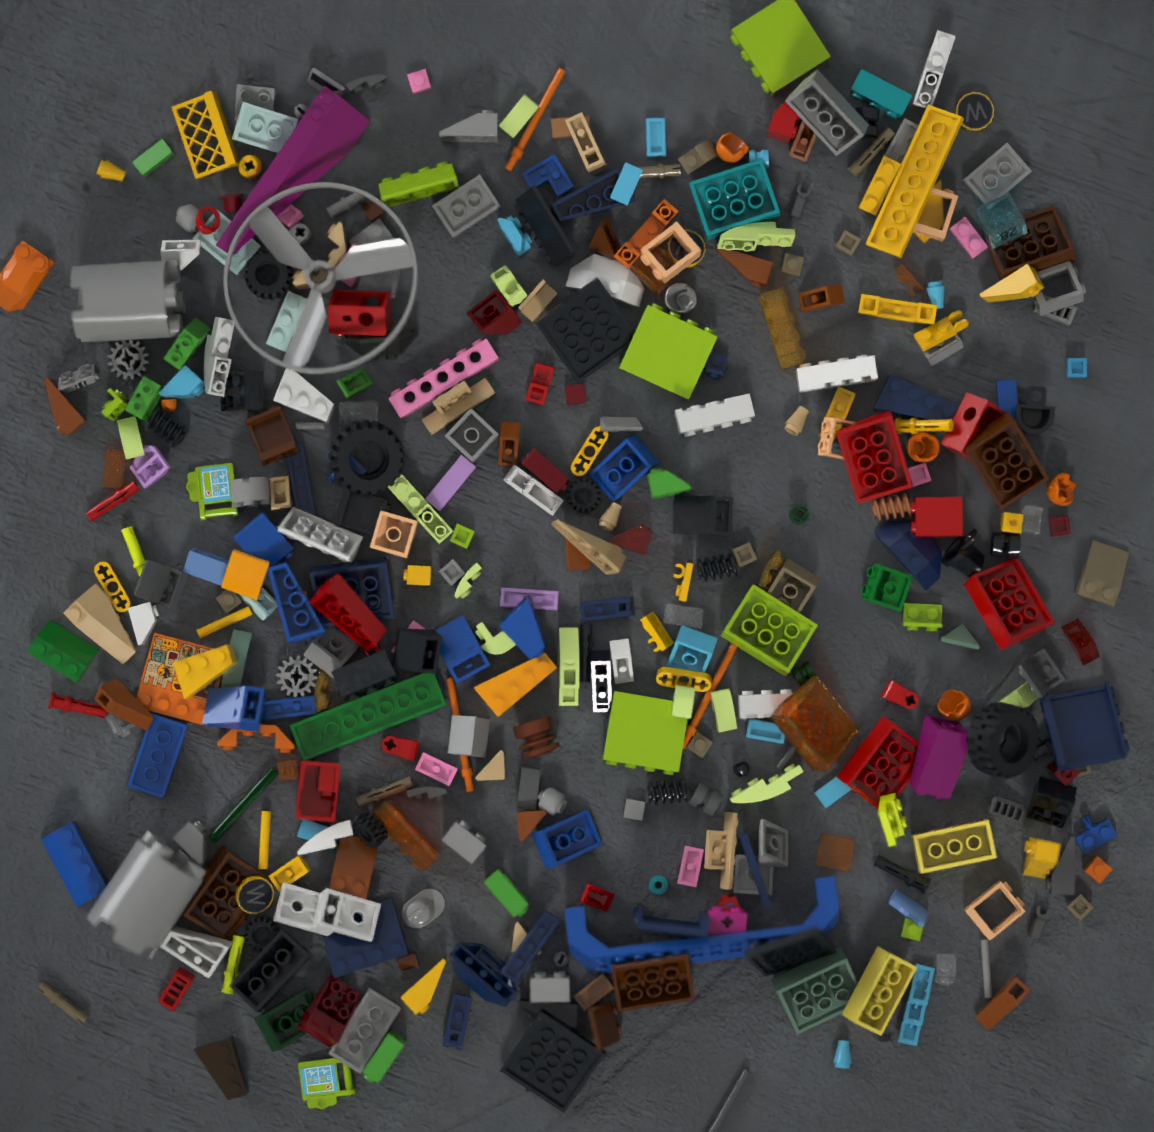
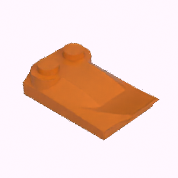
M22 241L15 248L14 254L0 274V306L8 312L24 310L55 262Z

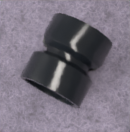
M872 107L855 108L858 114L869 124L865 135L861 138L878 137V125L876 122L879 121L880 110Z
M993 532L990 556L1002 557L1006 555L1007 558L1018 559L1021 535L1009 534L1006 536L1004 533Z

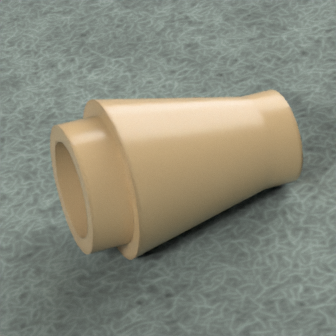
M799 406L785 422L786 426L784 429L790 434L797 436L802 432L809 411Z
M611 502L608 509L599 519L600 523L598 526L609 532L616 529L622 507L617 503Z

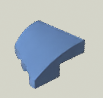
M896 888L888 903L906 917L917 922V925L923 927L928 916V909Z

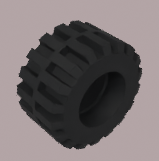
M262 250L259 251V254L252 255L253 258L247 261V267L244 268V279L251 292L264 300H275V298L283 297L284 293L287 294L289 287H292V280H294L292 279L294 276L292 267L278 262L269 250L265 252ZM265 265H275L280 271L279 280L271 286L262 285L258 280L260 269Z

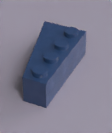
M619 167L550 204L558 221L624 205L610 198L621 173ZM633 194L629 203L636 202Z
M890 374L872 410L882 412L890 410L891 414L909 418L916 417L921 420H953L959 406Z

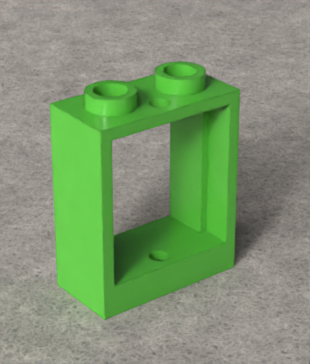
M195 317L183 329L164 359L180 370L192 358L211 328Z
M143 376L125 410L148 422V419L163 397L159 392L164 387Z
M500 867L484 880L485 885L513 917L516 915L521 917L528 911L529 901Z
M390 1030L362 1072L365 1074L364 1078L371 1083H379L405 1045L406 1040Z

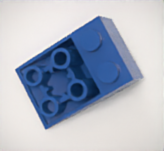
M464 615L435 630L442 636L440 654L456 684L491 666Z
M236 686L208 689L202 725L260 732L266 698L265 688Z

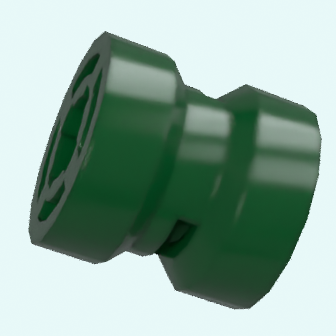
M797 505L790 510L789 518L792 523L801 525L808 520L809 511L805 506Z
M809 661L803 663L802 667H796L791 670L800 687L806 684V681L817 678Z

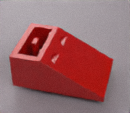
M786 102L774 112L766 137L789 143L790 139L794 140L798 128L795 122L800 121V117Z

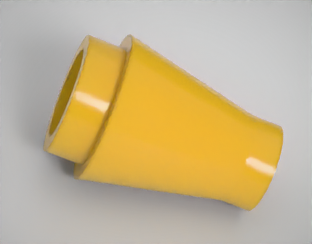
M101 160L96 174L100 175V178L122 182L126 171L108 160Z

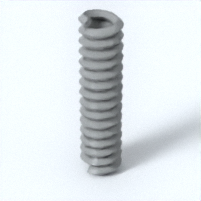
M326 422L295 423L297 430H321L326 428Z

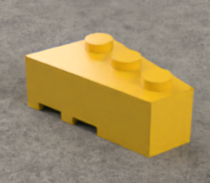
M233 644L224 645L173 662L184 699H191L196 693L207 687L212 681L238 663Z
M1029 837V841L1026 840L1024 844L1026 857L1022 875L1045 879L1046 874L1050 873L1048 869L1052 870L1057 864L1060 844Z

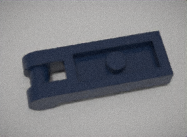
M633 596L580 602L581 620L583 622L635 616V611L632 610ZM624 603L625 611H619L618 604Z
M453 993L443 1042L444 1047L453 1046L458 1050H462L472 997ZM451 1033L459 1034L458 1039L450 1038Z

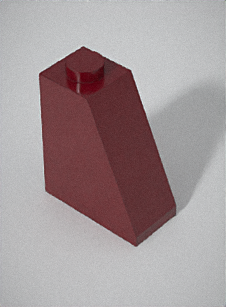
M533 448L521 462L527 470L556 494L559 491L563 493L569 486L567 483L569 478L536 449Z

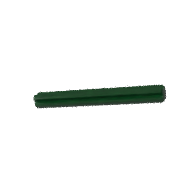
M269 768L209 835L211 841L214 843L218 842L279 774L275 768Z

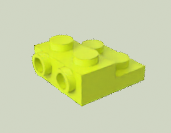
M895 793L880 796L878 813L889 847L897 844V838L905 835V828L908 827L906 817L901 814V810H903L901 800L896 798Z

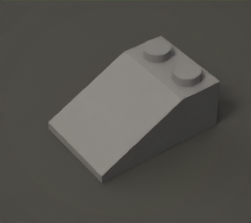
M483 110L482 113H477L440 131L441 142L498 143V114L494 113L493 110Z

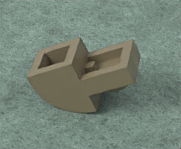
M707 139L678 158V161L687 175H690L719 156L711 140Z

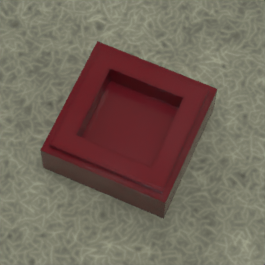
M584 384L565 386L567 405L586 403Z
M1068 515L1048 518L1051 537L1071 534Z

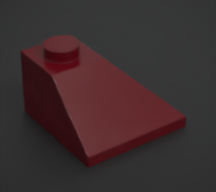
M497 290L466 313L483 334H508L522 323L513 308Z

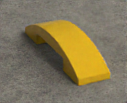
M861 294L858 313L898 321L934 325L937 305Z

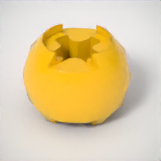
M245 155L239 161V172L245 178H255L262 171V162L255 155ZM253 162L254 170L250 169L247 171L246 164Z

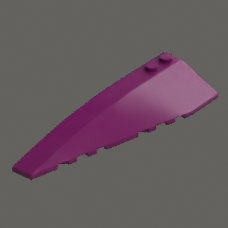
M324 86L215 246L228 254L235 234L242 223L258 206L284 190L303 184L315 183L350 152L370 123V120L339 95ZM306 190L285 196L268 207L275 216H278ZM249 225L240 237L234 253L256 235Z

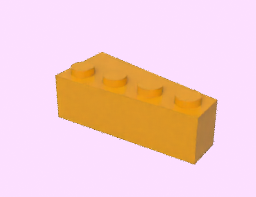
M544 653L538 658L535 657L473 688L499 717L557 667Z

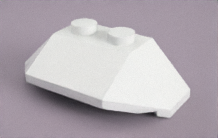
M593 254L570 269L566 287L580 290L598 277L613 300L636 307L640 306L644 287L633 266L627 269L618 260H611L607 257Z

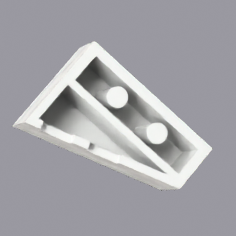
M285 369L273 401L329 423L335 405L296 371Z
M175 926L167 935L161 948L202 975L210 978L233 944V941Z

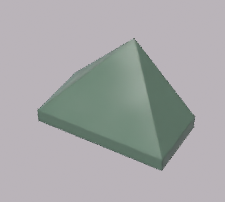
M963 623L939 639L940 642L979 650L980 647Z

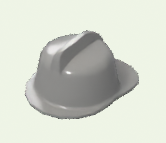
M425 889L416 894L402 908L404 922L412 928H422L428 925L444 910L445 900L442 894L434 889Z

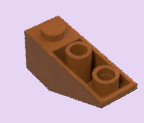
M117 678L100 686L94 698L106 712L146 731L154 720L151 713L145 709Z
M1013 975L974 1018L989 1031L1016 1007L1031 990Z

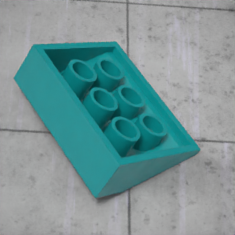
M762 159L689 182L707 241L718 238L721 234L735 227L750 223L767 222L780 216V210Z

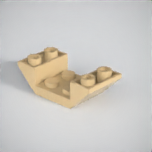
M340 222L337 225L333 224L327 232L330 242L338 247V249L334 248L328 256L330 259L327 263L333 270L348 253L345 228ZM298 270L292 278L294 279V286L299 290L310 288L305 281V270ZM325 270L317 271V277L313 275L312 278L313 283L320 285L327 280L329 272Z

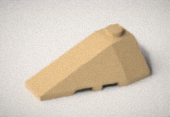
M560 520L552 521L551 525L606 575L615 574L621 570L626 556L618 545H613Z
M96 583L76 599L64 614L78 629L120 663L125 664L137 651L127 631L124 630L118 613L116 614L111 604L110 597Z

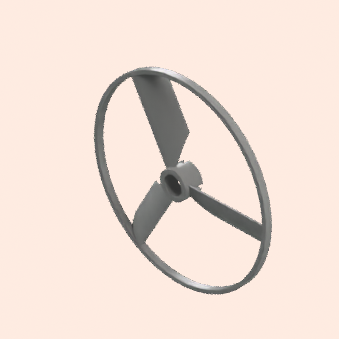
M331 182L303 184L272 196L258 206L242 223L235 234L226 257L223 281L224 294L230 316L236 328L249 345L263 357L281 367L297 372L310 374L334 373L353 368L370 360L385 349L399 334L412 311L418 287L417 258L404 225L392 210L376 197L345 184ZM334 188L350 191L368 198L383 208L401 228L407 243L399 238L351 247L346 256L333 270L325 261L318 260L313 262L268 206L285 196L307 189ZM248 225L278 262L305 270V281L311 288L283 362L265 353L249 339L241 328L232 308L229 295V270L234 250ZM413 267V286L407 309L395 330L381 345L358 360L344 365L329 368L302 367L309 361L326 319V311L321 294L332 290L337 280ZM325 270L329 272L328 278L324 283L320 285L313 283L312 278L317 271Z

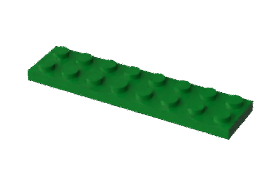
M422 673L289 726L301 757L305 761L444 707L447 704L435 673Z

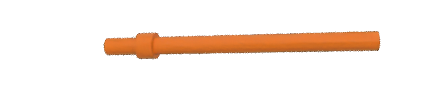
M558 69L539 104V108L535 111L517 146L513 147L510 153L511 157L505 166L506 170L511 172L517 160L521 159L525 145L566 72L563 69Z
M730 644L712 679L711 688L706 691L690 724L686 726L683 749H686L691 737L695 735L696 727L711 700L710 692L716 690L737 646Z
M448 678L446 682L452 715L460 716L454 678ZM460 755L462 765L461 776L464 777L466 792L474 791L471 777L473 772L469 766L468 756Z

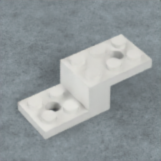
M283 883L273 921L325 936L337 932L371 942L373 941L381 904L328 888L319 893ZM293 902L300 903L301 911L297 912L293 909ZM354 913H359L362 916L360 923L354 921Z

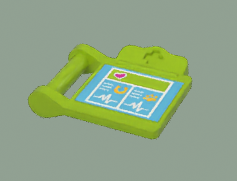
M232 463L196 467L195 472L188 473L186 488L189 492L190 500L192 502H199L201 521L207 520L208 517L232 514L233 516H239V508H233V504L232 507L211 510H206L205 508L207 504L232 502L230 481L235 479Z
M336 1058L300 1062L298 1069L302 1098L304 1101H307L308 1107L323 1110L328 1106L336 1105L338 1103L337 1097L356 1094V1089L353 1088L351 1068L342 1063L346 1089L340 1090L337 1063L342 1062Z

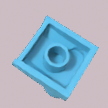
M509 216L506 219H497L499 227L518 257L531 248L532 240L527 233L523 234L520 230L522 225L517 217Z

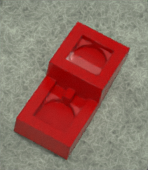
M536 362L526 401L544 406L555 367Z

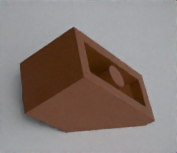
M828 285L798 293L801 312L829 308L845 303L842 285Z
M501 421L498 465L517 466L521 423Z

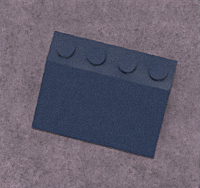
M387 557L311 567L310 577L313 596L320 586L336 574H339L378 620L395 618ZM315 608L316 616L322 627L336 626Z
M392 897L376 902L380 903L381 906L373 941L368 942L337 932H333L329 936L322 935L334 978L409 954ZM354 913L353 919L355 922L360 923L362 916L359 913Z

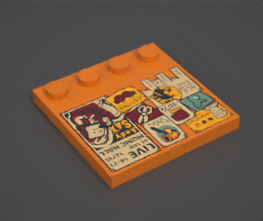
M154 633L137 693V700L148 711L202 725L208 689L219 688L223 675L216 678L191 699H184L173 662L214 648Z

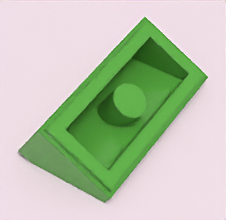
M161 139L132 163L142 176L145 177L173 156L174 153L164 140Z

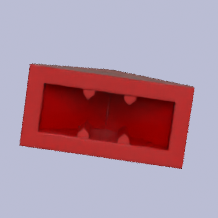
M587 882L580 902L608 911L615 894Z

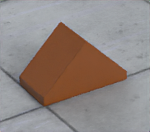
M545 810L517 812L518 833L521 842L524 841L546 815L547 812Z

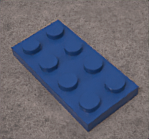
M151 713L154 720L149 729L145 731L127 787L164 799L189 725Z

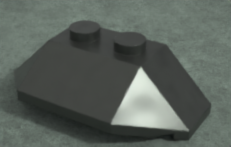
M418 329L401 330L385 349L368 361H378V357H386V360L397 359V356L402 355L419 335ZM388 331L387 335L382 337L342 335L341 340L363 357L381 345L393 331Z

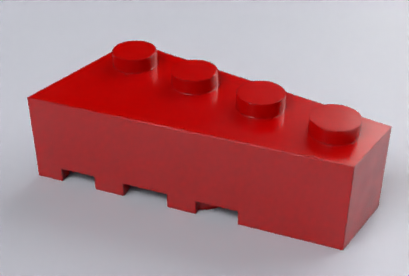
M336 574L320 586L309 602L366 652L378 644L387 630L339 574Z

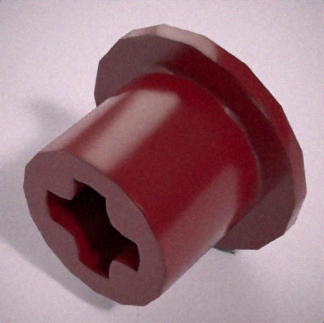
M243 193L219 196V199H223L225 213L240 210L242 207L240 197L244 195Z

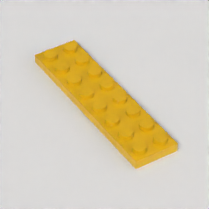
M931 105L927 106L866 241L867 246L902 258L964 120L962 116Z

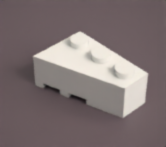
M792 689L780 690L779 694H773V690H761V694H754L753 691H742V695H738L739 718L797 716V694L792 693Z

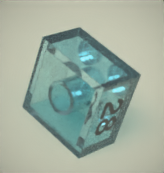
M1010 193L974 208L977 222L992 249L1028 233L1025 219Z

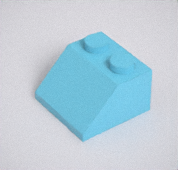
M185 365L159 394L166 399L194 398L195 396L199 397L205 391L204 381Z
M681 625L666 666L705 673L718 638Z

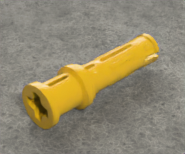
M898 417L894 424L897 434L904 432L917 434L919 431H953L954 427L952 419L919 420L916 417L911 419Z

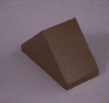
M606 217L599 225L589 248L611 260H615L616 258L613 256L618 252L620 246L609 219Z

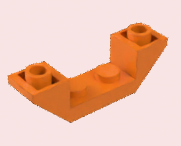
M664 199L652 212L647 221L628 242H625L613 257L629 269L641 257V248L660 235L679 211Z
M261 724V736L273 737V733H276L275 749H280L279 752L291 753V749H296V744L278 725ZM231 729L217 742V746H222V750H233L234 747L239 745V732H242L244 736H253V731Z

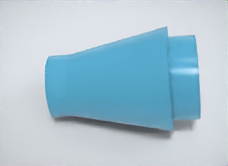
M942 280L928 282L926 290L931 304L937 305V309L944 308L945 285H943Z
M838 1040L833 1060L835 1068L850 1069V1064H852L850 1041Z

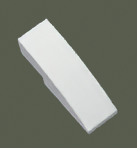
M515 465L512 466L503 479L504 482L552 516L564 501Z
M351 819L339 822L316 834L297 851L298 855L336 847V839L354 835Z

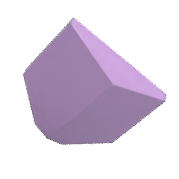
M144 445L145 455L135 457L133 464L130 465L131 471L144 489L163 477L171 467L158 448L151 445Z

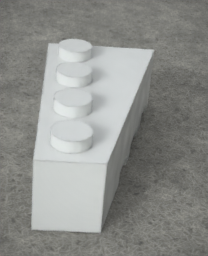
M875 355L856 356V359L850 360L848 357L837 359L838 362L830 363V360L818 362L819 365L811 366V363L800 364V368L796 369L799 393L875 382L878 379Z
M749 393L727 398L724 401L709 402L704 406L695 405L686 408V410L677 409L675 410V417L679 434L689 437L696 435L695 431L703 430V433L714 431V427L720 425L722 428L733 426L732 422L740 421L741 424L751 422V418L755 417Z

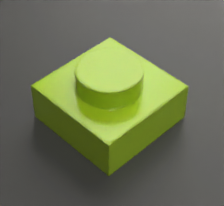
M457 524L450 542L467 549L475 531Z
M905 918L900 936L920 941L923 927L917 925V922Z

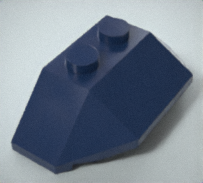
M888 521L874 533L925 591L940 578L942 550L930 537H914V533H911V522Z
M460 941L448 955L456 976L483 1000L507 1007L517 995L518 990L515 983L500 973L506 964L484 944Z

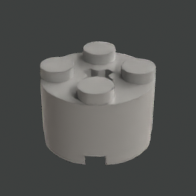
M250 477L249 479L241 478L230 481L233 508H242L244 506L255 508L260 507V505L271 504L267 477Z

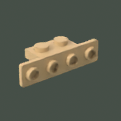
M486 378L470 388L465 381L457 383L451 390L440 394L433 401L437 410L423 418L422 421L430 434L433 435L465 414L470 408H474L495 394V391Z
M725 812L724 831L707 830L704 868L721 870L720 888L732 890L734 884L733 871L736 862L735 846L737 844L736 827L738 826L737 813Z

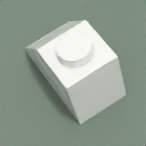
M162 240L161 259L179 260L180 270H182L199 255L201 240Z
M153 602L128 608L138 645L145 644L158 621L156 616H159L157 605H153Z
M629 638L610 641L615 684L634 682Z

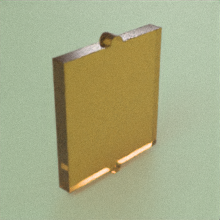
M822 834L820 846L817 848L816 865L849 872L851 859L854 857L855 840Z

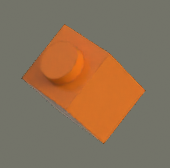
M1094 855L1082 870L1100 884L1113 869L1101 858Z

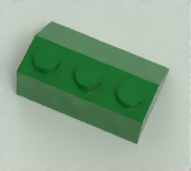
M49 620L36 636L27 653L74 682H80L99 649L54 621Z

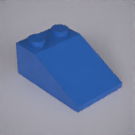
M633 434L613 450L589 473V476L610 500L615 503L660 462L638 436Z
M588 809L531 833L545 868L561 865L602 845Z

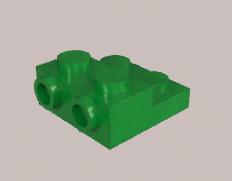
M874 563L873 567L871 566L867 571L869 579L867 585H864L861 590L862 600L902 612L913 576Z

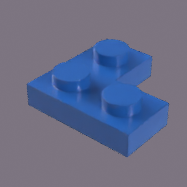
M555 154L522 173L530 188L534 185L537 188L548 181L557 197L574 188Z

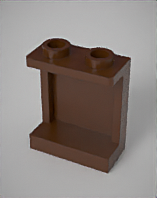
M280 406L269 407L266 409V412L252 414L245 420L263 466L299 452L285 414Z

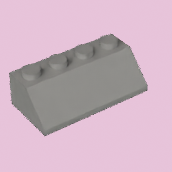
M818 69L804 79L785 100L836 156L863 137L869 126Z

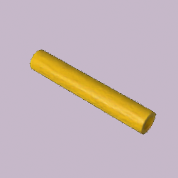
M247 606L196 631L199 637L203 638L249 617L253 613L250 607Z
M271 811L261 812L258 869H268Z

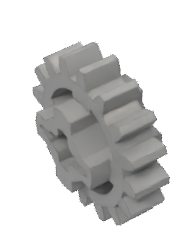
M122 340L121 345L116 342L117 348H110L113 355H108V358L112 359L108 365L114 367L111 372H118L116 376L118 378L124 375L123 378L126 381L129 376L132 380H135V375L142 377L141 371L147 372L144 366L150 364L146 360L150 355L144 353L147 348L145 346L140 348L141 343L138 341L134 344V340H130L129 343L126 340ZM130 347L137 349L139 353L133 354ZM122 350V354L117 358L118 353ZM128 355L133 358V360H130V366L127 362H124ZM141 362L140 366L137 369H135L137 363ZM118 366H125L128 372L121 371Z
M292 656L289 657L290 662L284 660L283 664L285 666H279L278 669L281 670V673L276 674L277 677L281 678V680L277 681V684H283L280 690L287 689V695L293 692L294 697H297L298 693L302 697L305 696V691L311 693L310 686L316 687L313 680L318 679L317 676H314L317 669L311 668L314 663L308 664V658L306 657L301 661L300 656H297L296 660ZM294 664V669L286 672L287 668ZM302 665L308 669L310 674H306L302 670ZM296 671H299V675H302V679H298V682H296L295 678H292ZM285 679L290 680L293 688L287 685ZM304 681H309L304 688L300 689Z

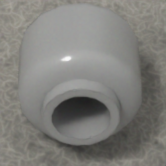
M192 204L179 207L176 212L177 224L189 233L199 231L195 220L199 209Z
M552 787L547 788L545 791L542 790L537 797L539 808L545 810L551 816L561 814L567 804L565 795Z

